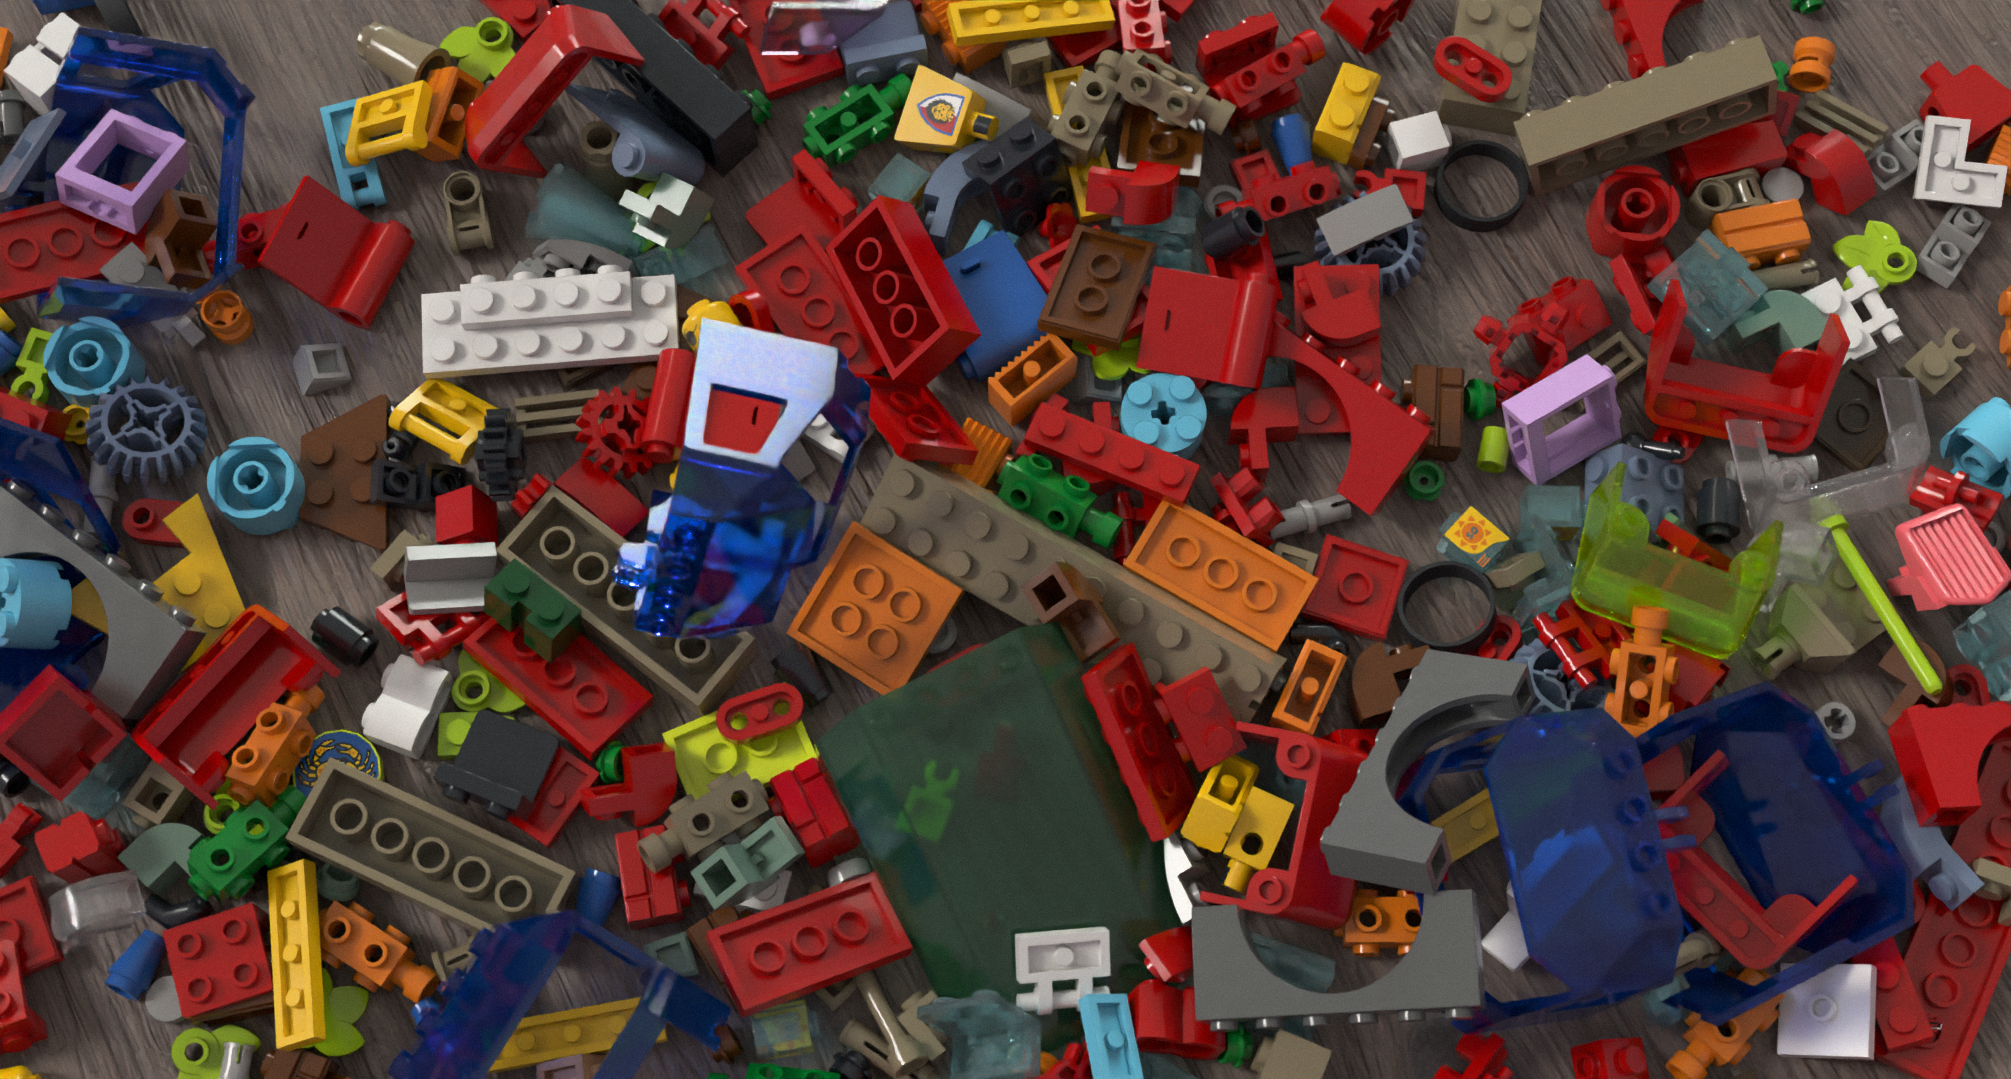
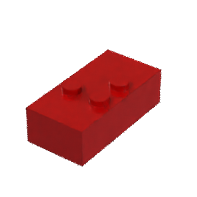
M878 195L825 247L893 381L921 386L928 385L982 335L912 203Z

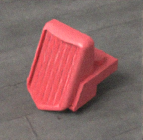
M1957 503L1945 506L1901 523L1895 528V536L1906 565L1899 567L1901 575L1886 580L1892 597L1911 595L1917 611L1936 610L1948 605L1990 604L2011 581V570L1997 549L1991 546L1968 509L1962 504Z

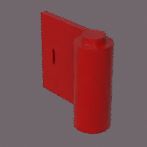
M308 175L303 177L257 262L341 320L352 326L367 330L370 329L415 241L410 236V229L394 220H389L387 223H373Z
M1154 266L1136 368L1261 389L1280 287L1271 285L1273 276L1247 272L1246 280H1235Z
M678 348L662 350L658 357L640 448L647 453V457L650 460L658 463H670L673 460L771 468L787 383V373L703 366L700 358L690 351ZM758 411L755 425H753L755 413Z

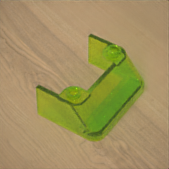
M1618 461L1590 495L1571 584V594L1574 601L1588 612L1634 629L1635 626L1631 625L1633 605L1669 609L1668 629H1663L1662 639L1716 659L1730 657L1743 645L1775 581L1784 522L1775 520L1746 551L1740 552L1731 561L1728 572L1722 571L1647 543L1650 530L1647 517L1637 507L1619 501L1627 464Z

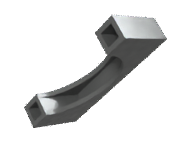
M11 479L9 483L0 481V558L34 560L44 557H59L77 567L90 580L102 600L107 616L109 634L108 650L103 670L91 693L121 717L140 720L165 694L207 633L194 624L197 617L193 613L177 604L171 606L161 597L164 592L158 586L146 579L141 578L139 581L128 573L131 570V566L127 562L111 553H108L106 556L97 549L99 541L81 529L76 528L73 530L64 522L67 517L61 511L49 504L43 503L41 505L32 498L35 492L30 487L16 479Z
M1431 649L1426 650L1419 665L1412 669L1409 683L1402 696L1395 700L1392 714L1385 727L1378 731L1375 745L1367 760L1361 762L1357 778L1349 793H1345L1341 798L1339 811L1333 822L1322 833L1320 847L1325 855L1331 875L1435 895L1452 862L1443 828L1423 823L1407 814L1397 805L1395 794L1398 784L1411 763L1420 754L1441 740L1464 731L1483 727L1509 726L1519 728L1535 698L1528 664Z
M1472 889L1436 891L1435 895L1424 894L1421 924L1413 944L1403 959L1389 973L1376 982L1357 990L1336 994L1302 990L1288 984L1276 975L1260 956L1250 934L1246 910L1239 905L1191 907L1196 1021L1210 1024L1211 1032L1238 1031V1023L1256 1022V1029L1260 1030L1285 1028L1284 1020L1300 1019L1303 1020V1027L1331 1026V1018L1349 1017L1351 1025H1370L1379 1023L1378 1015L1397 1014V1022L1426 1021V1013L1445 1012L1446 1020H1466L1474 1018V1010H1486L1478 895Z

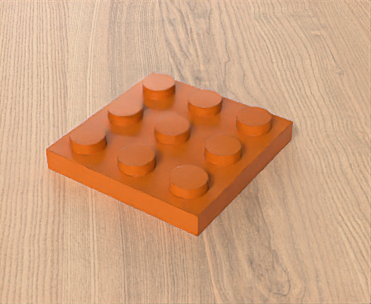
M852 521L786 634L896 703L901 699L966 590L860 523Z

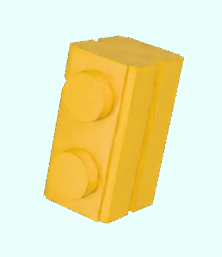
M1348 62L1342 64L1314 131L1311 143L1314 154L1341 164H1347L1375 94H1377L1382 76Z
M1235 754L1213 765L1180 831L1183 837L1201 848L1221 853L1259 774L1260 769L1257 765Z

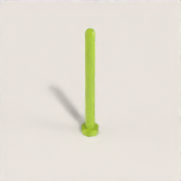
M1841 514L1825 519L1816 528L1819 537L1824 542L1831 541L1924 690L1930 695H1937L1942 691L1941 680L1847 535L1848 522Z

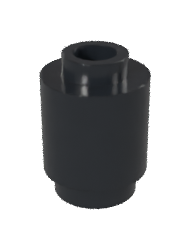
M1236 207L1204 225L1201 239L1203 249L1210 257L1220 262H1225L1257 245L1260 238L1265 234V224L1259 212L1253 207Z
M1725 477L1709 478L1702 482V488L1697 492L1696 532L1709 543L1725 544L1740 534L1742 494L1737 489V483L1734 480Z
M339 606L331 610L323 609L313 620L310 627L313 631L312 642L346 666L352 664L357 668L362 667L372 657L379 645V639L373 636L371 628Z

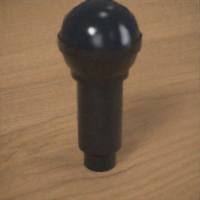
M1636 431L1627 433L1620 441V444L1623 443L1652 453L1659 459L1682 460L1685 455L1684 447L1677 446L1674 443L1650 440Z

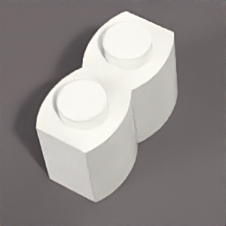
M401 654L395 664L390 663L386 667L381 679L383 692L376 703L371 702L367 706L363 714V734L374 744L418 760L429 743L439 718V713L443 712L448 703L455 681L449 671L427 663L420 666L414 658Z

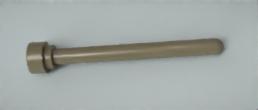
M818 883L812 884L808 889V895L825 888ZM870 971L854 976L855 983L889 1043L887 1061L895 1076L904 1077L919 1070L929 1059L920 1041L913 1040L910 1035H905Z

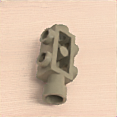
M1139 48L1134 53L1125 50L1114 71L1120 75L1114 90L1122 93L1123 98L1129 103L1136 106H1145L1158 113L1161 120L1172 126L1180 125L1187 129L1195 116L1208 124L1206 128L1221 136L1237 107L1223 98L1221 101H1218L1207 95L1210 87L1202 84L1195 75L1190 73L1184 74L1164 63L1160 56L1148 54ZM1144 64H1153L1157 72L1154 73L1153 71L1145 68ZM1180 84H1189L1192 87L1193 92L1191 93L1180 86Z
M1102 51L1094 66L1096 73L1084 69L1078 82L1071 81L1063 97L1062 103L1065 104L1061 115L1054 114L1048 124L1046 131L1056 138L1065 166L1074 167L1076 163L1087 166L1091 156L1099 159L1108 140V136L1103 134L1108 123L1116 125L1122 115L1125 102L1120 101L1121 93L1114 90L1120 77L1114 71L1122 55L1115 51ZM1077 123L1078 130L1071 128V125Z
M729 771L707 785L710 792L695 800L693 795L689 794L671 805L669 810L672 814L664 822L667 830L659 835L652 833L636 843L637 849L650 871L654 874L671 865V859L681 853L687 861L698 856L700 861L703 862L723 846L721 841L736 833L739 839H742L760 828L763 824L759 818L769 810L766 804L769 801L768 794L757 778L751 779L747 771L735 777ZM740 794L746 806L743 808L735 807L731 801L732 795ZM703 817L708 826L707 830L699 831L695 829L693 818Z

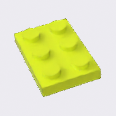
M779 703L775 707L774 712L778 715H785L789 712L790 705ZM717 711L662 733L665 742L675 751L676 769L686 794H692L695 800L710 792L707 787L710 782L729 771L733 777L747 771L751 779L757 778L763 787L767 788L770 786V778L788 769L793 770L796 765L812 757L817 758L802 720L791 729L743 745L729 743L721 736L716 724ZM738 717L732 722V727L738 730L743 729L747 726L748 720L744 717ZM733 794L731 801L734 802L742 797L740 794Z

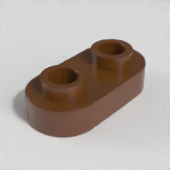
M1375 94L1352 148L1347 167L1359 171L1363 170L1365 165L1374 166L1382 145L1375 142L1379 131L1387 133L1389 123L1392 122L1396 111L1389 108L1391 99Z

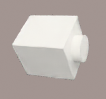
M1437 111L1389 123L1384 144L1394 169L1422 171L1441 165L1442 160L1452 146V138L1448 126L1441 124Z

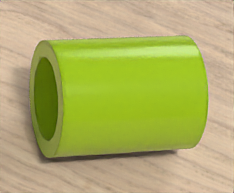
M1498 426L1483 428L1476 467L1489 473H1502L1506 470L1510 447L1505 428Z

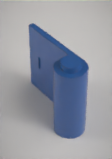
M1004 229L943 261L982 334L955 359L960 372L966 380L972 377L976 383H980L995 375V372H1001L1002 367H1008V361L1014 362L1015 356L1021 357V351H1027L1028 346H1034V341H1040V336H1047L1046 332L1038 331L1037 321L1047 295Z

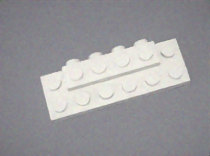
M604 265L598 268V274L581 275V272L577 269L563 268L555 272V277L539 278L538 274L528 271L514 274L513 280L497 281L491 275H477L471 278V284H460V291L421 294L423 374L426 379L658 361L659 353L662 350L668 348L680 349L677 281L675 275L632 278L630 271L623 272V268L617 265Z

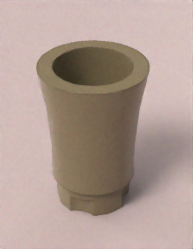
M376 21L369 26H365L357 38L358 46L356 53L358 56L366 60L370 66L383 72L402 86L421 80L426 81L429 70L450 67L451 64L450 54L446 49L427 44L404 34L392 26H385Z
M594 120L586 124L581 130L582 137L579 141L584 187L591 196L598 200L606 202L621 200L626 189L632 192L635 190L639 179L624 177L614 169L612 151L620 133L606 122Z

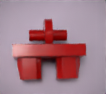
M1930 465L1920 485L1909 497V504L1922 509V514L1924 515L1951 504H1962L1968 509L1984 533L2003 504L2004 495L1969 481L1970 475L1968 473L1958 471L1953 475Z
M1245 467L1231 478L1226 477L1221 472L1211 478V483L1224 504L1217 503L1213 506L1212 511L1215 516L1212 519L1242 535L1241 530L1246 538H1255L1259 545L1265 549L1274 543L1269 532L1285 517L1278 506L1267 496L1254 506L1249 502L1265 489L1259 476L1250 468Z
M1468 1029L1459 1040L1455 1049L1458 1056L1470 1063L1463 1075L1444 1064L1432 1079H1511L1514 1073L1503 1065L1509 1057V1052L1503 1047L1506 1043L1505 1039L1494 1032L1487 1038Z

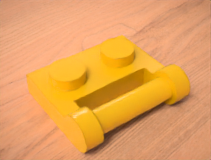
M424 80L357 99L345 146V155L349 164L353 167H359L368 164L372 158L404 149H409L410 151L424 149L428 144L425 126L433 89ZM403 129L402 133L369 142V138Z
M433 378L425 381L393 410L388 425L399 432L406 430L447 452L450 454L452 461L464 466L474 454L475 444H477L478 431L485 429L484 416H487L486 410L499 408L443 378ZM421 414L422 416L458 434L459 436H461V438L457 439L451 436L450 434L416 417V415Z

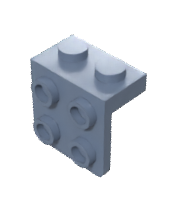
M903 0L842 12L834 17L835 30L849 87L888 81L900 73H904L907 77L913 76L918 65L928 68L927 46L924 34H919L911 2Z
M1623 443L1596 452L1585 459L1584 537L1596 539L1616 526L1620 528L1624 526L1627 531L1647 523L1655 532L1669 512L1684 523V471L1681 465L1673 464L1670 460L1659 459L1652 453Z

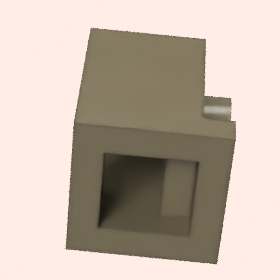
M152 759L122 804L134 812L130 820L143 829L148 830L160 824L177 823L195 795ZM164 797H168L161 808L158 809L159 801Z

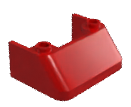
M571 4L554 6L545 14L541 25L482 95L469 104L465 115L467 149L469 156L480 169L543 179L548 172L522 139L591 58L598 56L639 67L645 62V59L607 14Z
M1671 279L1650 340L1643 397L1647 417L1657 425L1776 451L1797 453L1806 449L1814 440L1851 343L1839 315L1829 314L1816 351L1804 348L1787 350L1777 359L1772 374L1691 357L1695 346V339L1692 330L1682 323L1688 308L1680 281Z
M255 604L243 611L140 719L132 731L131 739L165 771L214 810L220 803L209 793L218 790L227 780L225 774L229 761L225 758V755L253 727L259 713L269 708L272 702H276L286 690L292 693L300 690H310L319 682L323 671L335 679L341 671L291 625L262 606Z
M1237 721L1236 731L1252 742L1277 746L1276 761L1284 774L1293 779L1307 781L1288 871L1276 868H1265L1258 871L1249 882L1245 900L1201 891L1200 900L1213 906L1237 904L1246 910L1247 914L1322 930H1337L1343 927L1351 917L1358 880L1331 875L1325 855L1321 851V836L1324 829L1331 825L1338 813L1341 798L1345 793H1349L1355 782L1361 762L1367 760L1369 755L1363 751L1308 734Z
M1718 749L1634 832L1630 842V849L1634 859L1741 964L1750 969L1763 970L1771 967L1808 937L1860 885L1858 880L1850 874L1817 907L1803 896L1788 894L1778 898L1765 910L1700 847L1714 830L1715 815L1711 807L1699 794L1730 765L1727 757Z

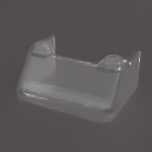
M1889 376L1876 378L1889 432L1885 445L1888 463L1812 485L1810 484L1807 470L1801 463L1789 459L1770 462L1761 421L1741 419L1725 421L1747 518L1752 532L1764 540L1781 541L1816 531L1817 526L1822 521L1833 515L1841 514L1846 521H1851L1908 503L1909 497L1917 488L1931 451V442L1917 379Z

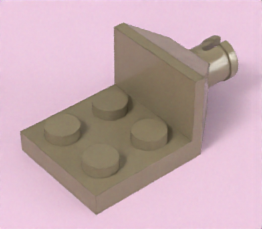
M1837 555L1800 584L1797 582L1792 584L1774 602L1769 611L1768 635L1771 639L1754 649L1750 653V658L1755 668L1769 658H1774L1760 672L1769 680L1777 678L1782 671L1792 664L1800 670L1828 675L1886 631V628L1841 557ZM1891 602V604H1892L1893 607L1895 608V610H1896V612L1898 613V615L1900 616V618H1902L1904 615H1903V614L1898 610V608Z

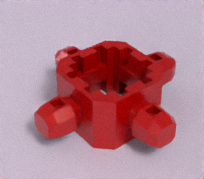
M1555 300L1549 303L1540 314L1541 321L1526 313L1513 316L1506 328L1501 327V321L1492 316L1483 315L1475 325L1473 332L1476 337L1486 345L1494 344L1489 352V362L1492 375L1500 379H1495L1492 383L1496 394V407L1502 409L1503 402L1517 395L1515 389L1522 392L1564 368L1563 365L1568 360L1564 335L1557 332V330H1563L1569 319L1570 309ZM1522 331L1527 334H1534L1537 338L1551 345L1554 350V354L1549 362L1534 379L1529 375L1527 377L1523 376L1514 368L1506 365L1502 359V356L1513 340Z

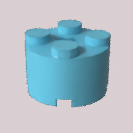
M87 316L79 318L80 322L69 327L63 325L53 333L46 344L43 362L48 377L71 405L75 404L89 409L91 405H98L97 398H99L100 392L113 395V388L116 383L122 387L128 386L127 382L130 375L137 383L144 382L145 360L125 333L115 323L105 318Z
M1156 373L1145 376L1133 382L1123 398L1119 420L1120 433L1189 460L1202 442L1207 417L1205 401L1199 390L1195 387L1194 382L1187 376H1178L1170 373ZM1160 420H1164L1165 423L1169 424L1162 425Z
M1994 397L1989 402L1980 404L1941 439L1940 453L1943 460L1949 456L1955 465L1950 471L1953 475L1958 471L1968 473L1970 475L1969 481L2003 494L2004 500L2011 495V407L2005 400Z
M263 437L241 438L228 445L229 449L220 457H215L207 474L208 492L215 505L236 529L251 535H270L283 529H290L298 523L300 507L305 496L304 478L290 455L282 447L278 446L277 443Z
M0 558V648L49 650L58 645L60 641L53 639L58 630L67 629L72 610L70 582L68 579L60 578L57 570L64 569L58 562Z

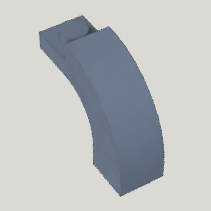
M981 140L954 152L938 166L926 185L924 191V211L928 213L924 228L938 254L946 255L955 221L961 208L975 196L988 192L966 175L962 162L989 144L990 141Z
M1901 773L1889 787L1881 808V833L1886 851L1895 869L1907 885L1920 876L1930 887L1931 892L1953 911L1979 890L1984 883L1950 847L1941 832L1940 826L1919 827Z

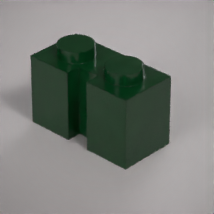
M516 558L484 586V612L509 632L520 626L524 630V643L550 664L580 636L582 610Z

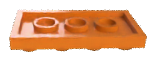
M1163 500L1123 564L1124 568L1277 653L1319 580L1314 575L1191 506L1185 504L1183 508H1180Z

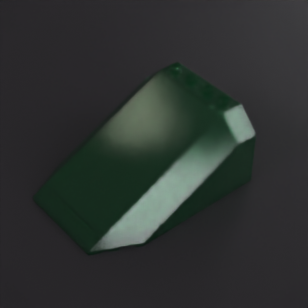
M1058 621L1017 628L853 710L814 742L819 763L855 829L860 842L859 846L897 915L919 964L932 989L939 996L941 1007L976 1030L987 1041L1006 1052L1017 1063L1028 1052L1044 1051L1050 1054L1085 1034L1081 1013L1075 1007L1053 1009L1052 1014L1036 1015L1035 1011L1018 1012L1016 1004L1017 994L1033 993L1035 983L1020 984L1016 979L1015 934L1105 926L1109 930L1111 976L1093 977V987L1108 986L1110 994H1127L1128 999V994L1137 985L1145 980L1157 979L1146 967L1144 959L1147 956L1138 944L1155 934L1183 926L1176 911L1167 881L1164 843L1162 840L1152 842L1146 828L1142 826L1138 819L1136 804L1129 788L1121 780L1119 765L1111 747L1103 738L1100 721L1093 705L1085 697L1084 685L1080 678L1085 674L1084 669ZM1075 979L1052 981V991L1074 989ZM1185 980L1182 983L1168 982V986L1177 987L1183 984Z

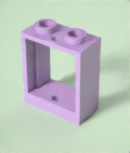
M111 109L55 174L60 203L136 235L151 217L153 210L167 189H173L190 169L187 140L180 138L173 132L163 131L144 123L135 116H128ZM117 144L157 160L132 192L91 175Z
M1586 354L1502 403L1512 464L1537 487L1622 437L1619 421L1621 410L1617 404L1615 393L1617 380L1611 369L1606 365L1601 366ZM1584 398L1586 414L1550 435L1544 436L1542 421Z

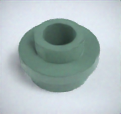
M327 863L316 873L317 892L327 900L341 902L351 900L357 896L360 889L359 878Z

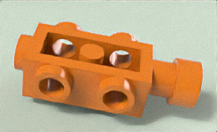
M1633 605L1631 625L1635 626L1634 639L1630 638L1622 641L1621 648H1614L1610 657L1609 672L1611 675H1617L1615 693L1609 692L1606 697L1604 717L1605 719L1612 720L1611 731L1621 732V740L1624 742L1649 744L1650 737L1657 738L1664 734V730L1670 729L1673 721L1674 703L1668 702L1670 684H1675L1677 681L1680 662L1678 657H1673L1675 645L1661 643L1663 629H1668L1670 610L1666 608ZM1645 656H1651L1655 659L1654 672L1647 671L1644 668L1643 659ZM1640 700H1645L1650 704L1649 716L1642 715L1639 712L1638 703Z
M315 685L308 691L300 690L295 693L287 690L285 692L287 699L283 705L272 702L269 708L259 713L256 718L257 727L245 745L240 746L234 751L232 765L225 774V777L231 784L227 794L232 799L247 806L259 800L265 807L270 808L275 801V797L286 789L291 774L301 758L309 753L314 738L317 735L308 722L307 717L310 713L317 711L326 697L325 693L318 686ZM276 721V724L267 727L271 722ZM248 758H253L249 763L243 764Z
M1356 890L1351 917L1343 927L1333 930V937H1342V948H1352L1353 956L1374 957L1380 955V948H1398V956L1404 957L1413 944L1420 927L1409 926L1406 923L1405 915L1409 912H1415L1422 920L1424 907L1423 893L1413 892L1407 894L1404 890L1396 891V897H1378V891ZM1363 912L1373 914L1376 920L1375 925L1372 927L1362 925L1359 915Z
M334 900L329 908L326 907L320 911L319 930L322 960L336 969H339L343 962L356 970L352 979L373 993L377 991L379 986L391 992L394 986L397 985L404 990L403 995L416 1004L422 999L433 995L440 983V978L437 972L427 965L418 966L412 962L416 953L407 947L412 940L391 925H388L383 932L371 924L375 915L354 901L346 908ZM345 924V934L340 938H334L342 925ZM381 947L383 954L380 960L370 962L369 958L374 956L376 948Z
M1746 966L1737 973L1731 968L1728 969L1712 987L1718 993L1714 1000L1708 1006L1701 1001L1684 1019V1022L1690 1027L1682 1037L1690 1044L1684 1051L1677 1050L1666 1063L1669 1073L1675 1079H1704L1707 1076L1706 1069L1711 1063L1717 1068L1728 1062L1735 1066L1751 1049L1752 1045L1747 1040L1754 1031L1758 1029L1763 1033L1780 1015V1012L1775 1007L1784 998V995L1776 989L1777 984L1775 980L1763 970H1754ZM1747 991L1759 1001L1758 1004L1748 1000ZM1719 1022L1723 1027L1731 1029L1730 1037L1720 1034L1718 1030Z

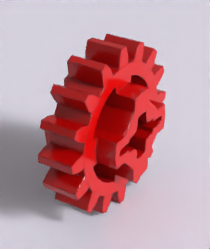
M615 386L609 394L603 390L599 391L593 400L589 399L581 409L583 413L575 423L576 426L582 429L575 437L576 442L587 444V448L582 452V456L590 457L593 455L597 459L593 467L595 470L600 469L603 465L609 467L608 473L611 478H614L620 470L623 471L626 480L631 479L637 471L643 476L653 466L658 464V462L650 460L645 452L638 455L650 397L647 396L642 401L636 399V389L631 388L626 396L622 395L619 386ZM607 411L604 421L598 424L600 414Z

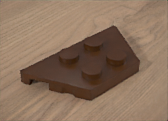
M387 394L379 395L302 435L300 471L305 482V496L300 507V518L303 522L322 530L328 529L333 531L337 536L351 542L355 540L365 544L381 554L390 546V507L370 504L371 464L377 459L390 461L382 449L384 440L388 441L390 439L389 417L387 414V410L390 407V399Z

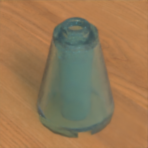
M562 161L561 165L558 163L554 165L539 188L535 197L540 200L537 213L530 210L525 228L526 236L537 241L546 242L549 239L578 240L607 248L628 259L632 254L638 257L647 241V238L633 232L636 223L630 220L631 212L619 205L617 201L570 164Z

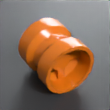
M1805 37L1798 40L1794 46L1793 59L1796 63L1790 68L1789 85L1805 93H1816L1819 89L1822 91L1826 90L1830 85L1832 74L1829 66L1834 62L1836 46L1831 41L1820 37Z
M218 290L212 292L202 302L200 310L202 319L218 341L228 345H235L249 338L254 327L253 317L236 293L230 290Z

